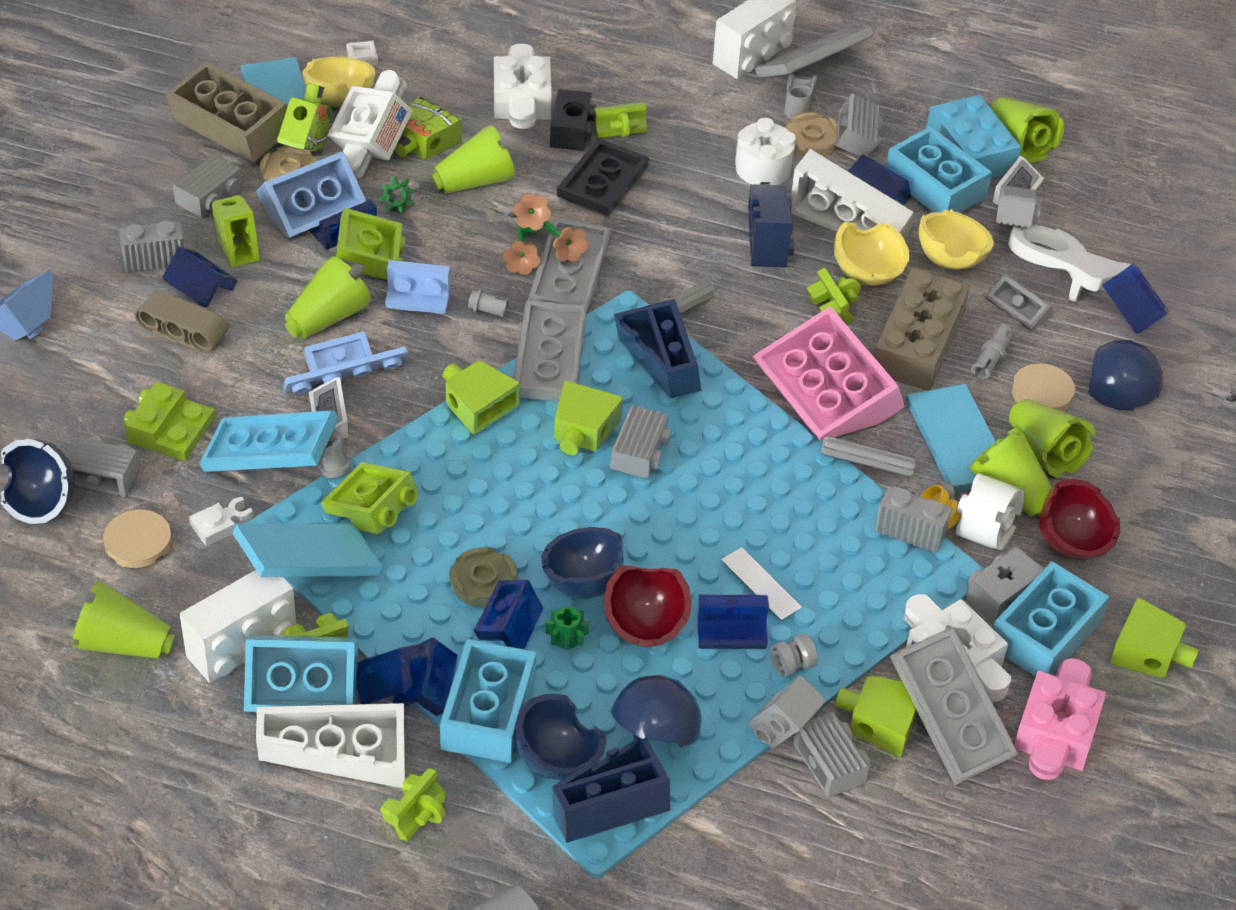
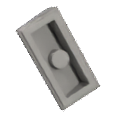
M1006 274L1001 277L986 295L988 300L1031 330L1038 327L1054 314L1051 305Z

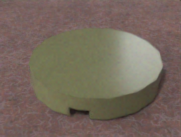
M474 548L466 551L456 558V563L450 569L451 590L456 597L468 605L480 608L497 606L507 601L515 593L518 584V572L514 561L507 554L502 552L501 555L494 552L492 548Z

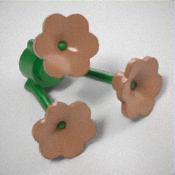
M525 193L522 195L520 202L514 204L513 212L517 216V224L519 225L516 229L518 241L513 242L511 248L503 252V259L506 261L508 271L528 275L532 272V268L540 265L541 258L537 254L538 249L532 243L525 244V233H535L542 227H545L557 237L553 242V247L557 250L556 257L560 261L569 260L576 262L580 259L581 253L588 249L589 243L585 239L586 232L583 229L566 227L560 232L549 223L551 211L547 207V199L544 196H534L531 193Z

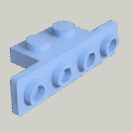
M365 331L306 346L303 352L310 372L286 378L283 390L284 393L293 392L295 395L310 391L312 386L326 383L337 377H340L342 381V378L353 375L355 378L366 377L373 372L372 370L383 367L385 370H392L403 364L402 362L405 361L408 351L406 346L372 355Z

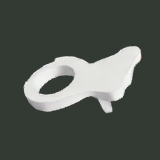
M1018 225L1017 227L1013 226L1008 246L1016 255L1038 265L1069 272L1073 281L1068 299L1073 302L1077 301L1083 287L1091 291H1098L1099 289L1111 291L1119 284L1135 283L1141 274L1140 269L1131 264L1113 261L1087 252L1076 238L1058 228L1053 230L1039 225H1032L1030 228H1027L1025 225L1022 228L1021 225ZM1031 242L1049 246L1056 251L1041 248Z

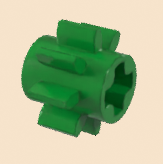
M394 176L391 177V185L381 184L385 192L384 196H381L379 200H386L389 204L387 211H392L395 206H398V211L404 213L405 204L415 205L411 197L412 193L417 192V189H410L408 178L399 183L397 177ZM402 189L400 194L403 196V199L395 201L396 195L393 193V190Z
M569 606L560 608L557 611H551V620L546 621L545 634L551 635L552 646L557 645L560 648L569 650L577 645H583L584 635L589 634V622L583 621L584 611H578Z

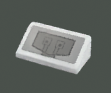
M1020 156L997 184L993 203L998 204L1001 185L1037 190L1044 178L1024 157Z
M337 377L310 391L309 398L311 412L330 410L336 412L339 419L335 429L339 436L344 439L348 438V424L340 377Z

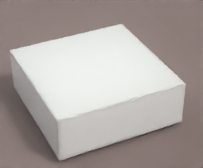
M374 41L346 44L348 57L360 59L372 66H378Z

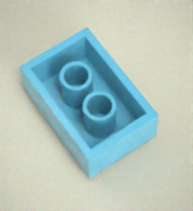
M980 95L930 107L926 128L931 126L992 172L991 179L1004 176L1019 158L1021 146Z
M931 126L890 148L885 170L887 178L933 213L943 212V210L950 211V209H953L954 212L962 213L987 198L992 174L989 169Z
M1052 561L995 620L993 630L1008 643L1005 658L1035 677L1038 670L1054 675L1058 671L1060 664L1065 659H1069L1102 623L1109 596Z
M250 635L246 639L244 711L257 712V707L356 705L358 638Z
M466 639L440 722V750L501 762H512L516 748L514 739L516 720L519 710L530 699L536 678V652Z

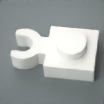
M243 497L233 499L229 506L224 509L217 503L189 516L190 526L207 547L232 535L235 524H245L253 519V510L249 508L245 511H240L245 508Z

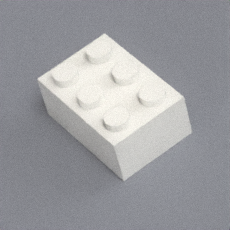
M747 0L717 19L713 65L738 79L744 74L751 72L754 67L769 60L779 51L789 47L793 40L792 33L796 17V0Z
M255 570L182 611L180 619L186 657L209 683L219 677L228 675L234 668L245 663L246 639L250 635L286 636L285 629L296 624L293 587L283 577H260Z

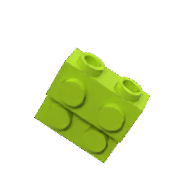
M344 208L340 220L336 257L362 264V274L387 280L389 260L403 261V258L399 257L405 244V237L401 236L402 223Z
M156 381L151 389L144 388L142 390L136 410L129 409L123 419V427L126 430L128 443L186 461L216 418L214 408L186 400L185 390Z
M361 462L321 502L325 513L349 518L357 530L379 535L384 529L392 527L396 523L397 515L403 509L415 504L419 492L411 472Z

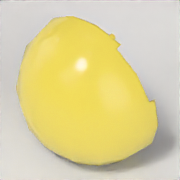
M325 57L312 59V61L308 62L307 66L302 70L305 87H307V83L325 87L321 100L322 104L341 108L351 86L372 88L375 79V68L368 62L356 58Z
M953 209L927 215L923 214L920 220L918 235L923 251L932 263L944 269L959 271L973 268L985 260L994 245L992 235L983 225L971 217L954 212Z
M844 222L836 233L834 256L844 275L856 279L860 285L877 286L889 283L902 274L909 262V248L903 236L890 224H877L872 229L859 230L856 228V223Z

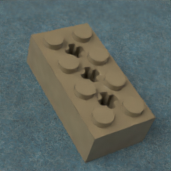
M207 61L166 93L174 120L253 163L278 143V135L288 108L287 103Z
M914 268L911 269L874 351V358L894 381L927 391L931 390L965 313L970 285Z

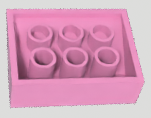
M831 306L753 355L754 361L820 442L826 436L837 437L878 425L905 407L897 383Z

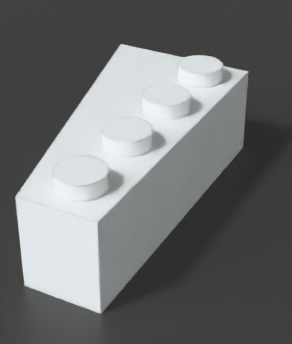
M809 149L794 170L791 214L834 231H838L844 222L856 223V228L859 230H869L877 224H890L903 236L904 240L909 236L913 211L812 149Z
M404 703L257 707L256 743L259 760L402 788L403 781L405 780Z

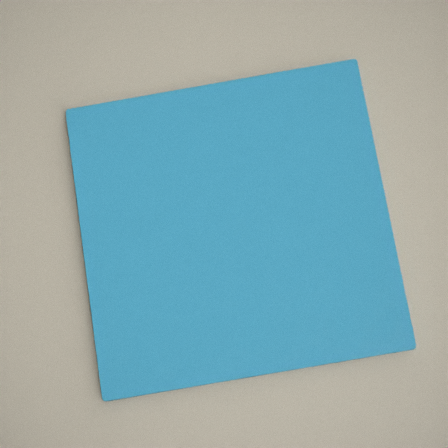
M624 291L588 313L586 317L578 384L623 397L621 421L598 450L592 451L580 447L577 454L568 455L560 449L561 441L554 438L555 414L559 401L519 398L518 407L475 435L467 429L449 408L446 401L349 459L351 469L346 474L337 478L322 476L245 523L352 524L349 518L325 513L321 502L361 462L411 472L419 492L415 504L403 509L397 515L396 523L392 527L384 529L379 535L358 530L383 565L379 576L283 578L320 616L331 612L338 621L345 618L349 625V638H358V652L438 730H440L441 718L466 639L536 652V678L530 699L542 694L567 695L576 705L575 712L579 722L588 729L597 727L606 736L607 742L604 755L597 763L607 758L606 752L614 747L620 750L633 741L634 734L628 732L617 723L611 713L616 698L630 682L642 676L665 675L681 682L696 697L702 716L698 740L681 748L678 743L663 742L646 737L670 779V811L566 843L553 815L552 786L562 780L548 779L536 774L521 758L517 747L515 748L511 763L464 754L586 873L595 879L605 875L771 748L769 744L763 743L756 737L754 729L748 722L772 695L799 675H802L826 699V702L818 709V711L838 696L841 687L848 689L907 644L909 632L913 628L903 620L907 601L912 596L925 594L941 610H944L960 599L965 600L969 587L967 585L969 578L977 570L983 571L985 569L947 538H944L938 553L933 554L931 550L926 551L925 548L920 549L919 546L908 545L906 541L901 542L900 539L889 538L888 534L877 533L875 527L879 506L886 490L849 461L823 455L821 453L823 441L820 442L811 431L690 336L688 338L698 364L701 391L670 398L618 339L614 314L649 305L632 291ZM517 357L497 370L514 379ZM633 405L637 408H647L649 411H659L661 414L666 413L668 415L667 427L672 428L668 446H662L660 449L663 451L658 470L653 469L651 471L649 479L611 469L613 447L630 407ZM579 528H607L621 534L624 552L623 565L650 569L672 568L681 572L690 587L692 601L688 622H686L676 637L663 645L642 647L629 644L615 634L606 619L603 602L605 594L582 599L568 596L553 586L542 568L541 555L546 545L557 536ZM487 547L494 549V552L501 555L503 552L510 556L517 567L518 584L515 593L507 601L497 606L480 608L468 605L456 597L451 590L450 569L456 563V558L460 554L474 548ZM742 547L802 608L781 620L721 559ZM566 606L573 607L578 611H584L583 621L589 622V634L584 635L583 645H577L569 650L560 648L557 645L552 646L551 635L545 634L546 621L551 620V611H557ZM807 634L816 648L818 656L817 666L807 670L800 668L796 670L794 675L785 678L781 677L772 662L771 646L781 641L789 643L792 642L795 636Z

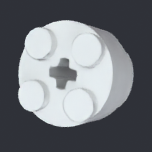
M761 118L757 123L743 128L738 134L735 165L738 176L750 184L759 185L761 182H770V185H778L786 181L790 177L793 165L795 135L786 128L774 124L773 120L769 118Z
M978 473L973 480L970 494H964L959 501L957 512L962 514V517L957 525L956 535L992 549L1003 550L1016 529V526L1012 525L1015 515H1021L1024 504V491L1011 484Z

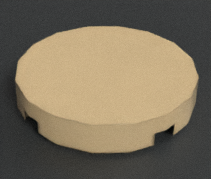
M815 112L802 113L792 117L789 124H786L785 128L796 137L794 151L801 155H806L809 149H812L821 156L833 153L838 148L836 146L838 124L830 117L828 119L821 118V114Z
M281 146L272 154L271 151L266 153L260 161L261 178L264 182L317 162L318 159L316 156L314 158L311 155V151L292 146Z
M1037 363L1029 364L1019 369L1014 376L1011 393L1016 402L1029 399L1064 412L1069 408L1074 399L1075 385L1072 378L1064 370L1053 365Z
M149 510L126 511L114 517L106 525L103 533L105 552L108 557L113 558L116 564L128 568L148 567L157 563L156 559L162 555L164 557L169 552L172 544L169 523L163 516Z

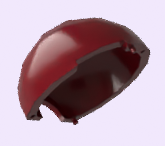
M1067 479L1055 483L1044 501L1039 519L1041 535L1051 549L1069 559L1086 561L1103 556L1116 545L1121 533L1120 517L1117 518L1112 504L1100 492V488L1088 481Z
M622 565L617 568L609 579L603 599L606 619L615 634L629 644L642 647L663 645L676 637L686 622H688L692 607L690 587L681 572L672 568L650 569Z

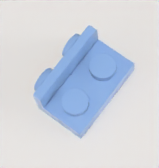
M389 260L387 266L388 292L385 300L386 308L438 314L446 313L451 293L450 266Z

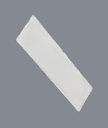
M742 547L721 559L781 620L802 608Z

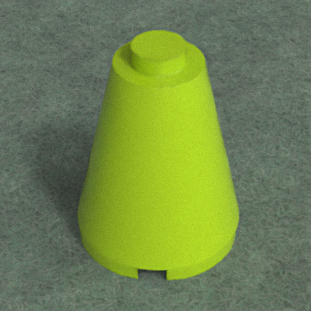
M1004 96L998 97L990 104L989 107L1021 146L1019 156L1024 157L1028 162L1036 163L1048 157L1046 153L1052 147L1056 149L1060 144L1064 134V121L1056 110Z
M493 125L482 129L433 167L434 173L431 174V179L438 191L442 189L447 194L506 182L515 178V168L507 148L504 149L499 142L502 138Z
M335 256L326 260L285 314L287 321L285 327L293 337L297 338L300 336L306 339L365 309L371 302V295L360 277L356 281L351 277L349 272L353 269L343 260Z
M1029 399L1017 402L1010 410V425L1013 428L1018 425L1023 430L1040 465L1051 476L1060 478L1062 477L1060 474L1066 471L1072 474L1079 470L1089 459L1094 445L1090 442L1092 435L1096 437V431L1094 426L1085 419Z
M1017 425L1007 432L1009 434L1004 439L999 438L974 459V463L970 464L968 469L975 475L980 473L1022 489L1024 491L1022 511L1030 517L1036 514L1040 517L1044 501L1052 486L1023 430Z
M97 581L93 585L90 592L96 594L93 601H89V603L85 601L74 630L73 639L76 641L72 643V647L80 650L160 659L163 653L169 655L176 635L171 634V625L106 583Z

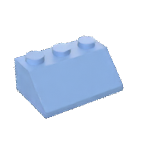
M343 151L264 182L256 190L268 218L287 238L341 217L344 208L356 211L368 205Z

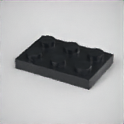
M598 138L557 187V197L609 216L647 169L649 157Z

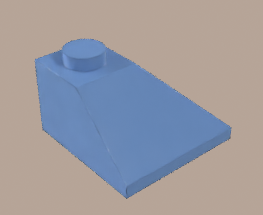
M50 269L23 282L0 300V332L14 340H18L24 336L31 339L45 329L42 323L51 317L54 274Z

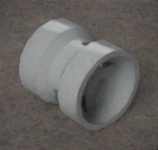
M807 634L795 636L792 642L789 643L784 641L775 643L770 649L773 665L778 674L783 678L794 675L797 669L807 670L816 667L818 663L816 648Z

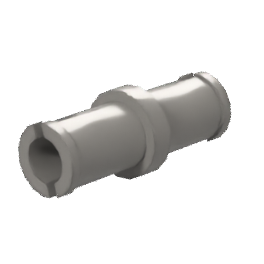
M998 325L991 339L985 341L982 345L981 354L971 367L973 374L980 367L982 368L976 377L987 379L995 365L1005 357V349L1015 337L1013 329L1009 331L1007 336L1005 335L1010 328L1009 325Z

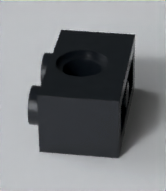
M558 89L550 125V148L584 151L586 140H591L593 123H589V121L595 122L594 108H596V105L591 104V92Z

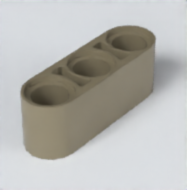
M154 291L134 315L137 323L145 330L203 353L210 352L228 331V324L221 315L162 291Z

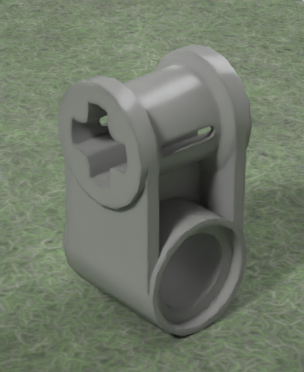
M794 72L789 74L784 115L788 119L810 112L811 103L814 100L817 75L806 77L795 75Z
M335 428L317 465L326 478L340 477L351 469L350 461L343 453L342 438Z

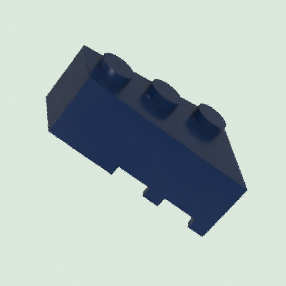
M750 184L748 219L750 261L753 267L787 268L788 255L793 256L794 238H790L793 230V218L791 217L792 202L791 198L787 197L785 185Z
M675 299L614 314L618 339L670 398L701 391L698 364Z
M634 735L631 743L620 750L614 747L606 752L607 758L596 765L590 766L587 764L552 786L553 815L566 843L670 811V779L646 737L642 739Z

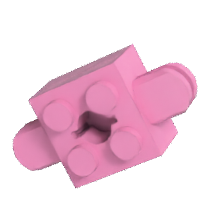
M1065 659L1060 664L1056 676L1037 671L1020 722L1014 746L1019 751L1031 754L1029 759L1030 771L1041 779H1056L1062 773L1064 765L1083 771L1107 692L1089 687L1092 675L1091 668L1079 659Z

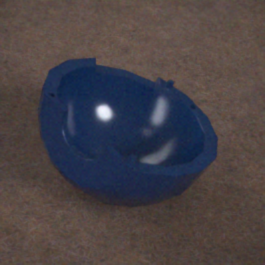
M1113 340L1096 349L1088 390L1092 398L1100 404L1116 410H1134V408L1146 405L1156 397H1159L1163 387V371L1157 357L1146 346L1131 340Z
M41 439L15 440L5 446L1 451V464L7 466L9 478L6 487L1 490V504L3 508L15 519L28 524L46 523L62 513L72 497L75 485L73 467L70 460L54 444Z
M598 527L573 529L561 534L546 545L541 555L543 571L553 586L568 596L582 599L601 596L605 594L609 579L617 568L624 564L622 536L610 529Z
M665 675L642 676L633 680L620 692L611 709V713L617 723L628 732L642 739L650 737L663 742L678 743L683 748L684 745L693 744L700 736L702 716L696 697L681 682Z
M542 694L529 699L519 710L515 724V745L521 758L536 774L548 779L563 780L587 764L594 766L602 758L605 751L606 736L597 727L588 729L579 722L575 712L576 705L567 695Z

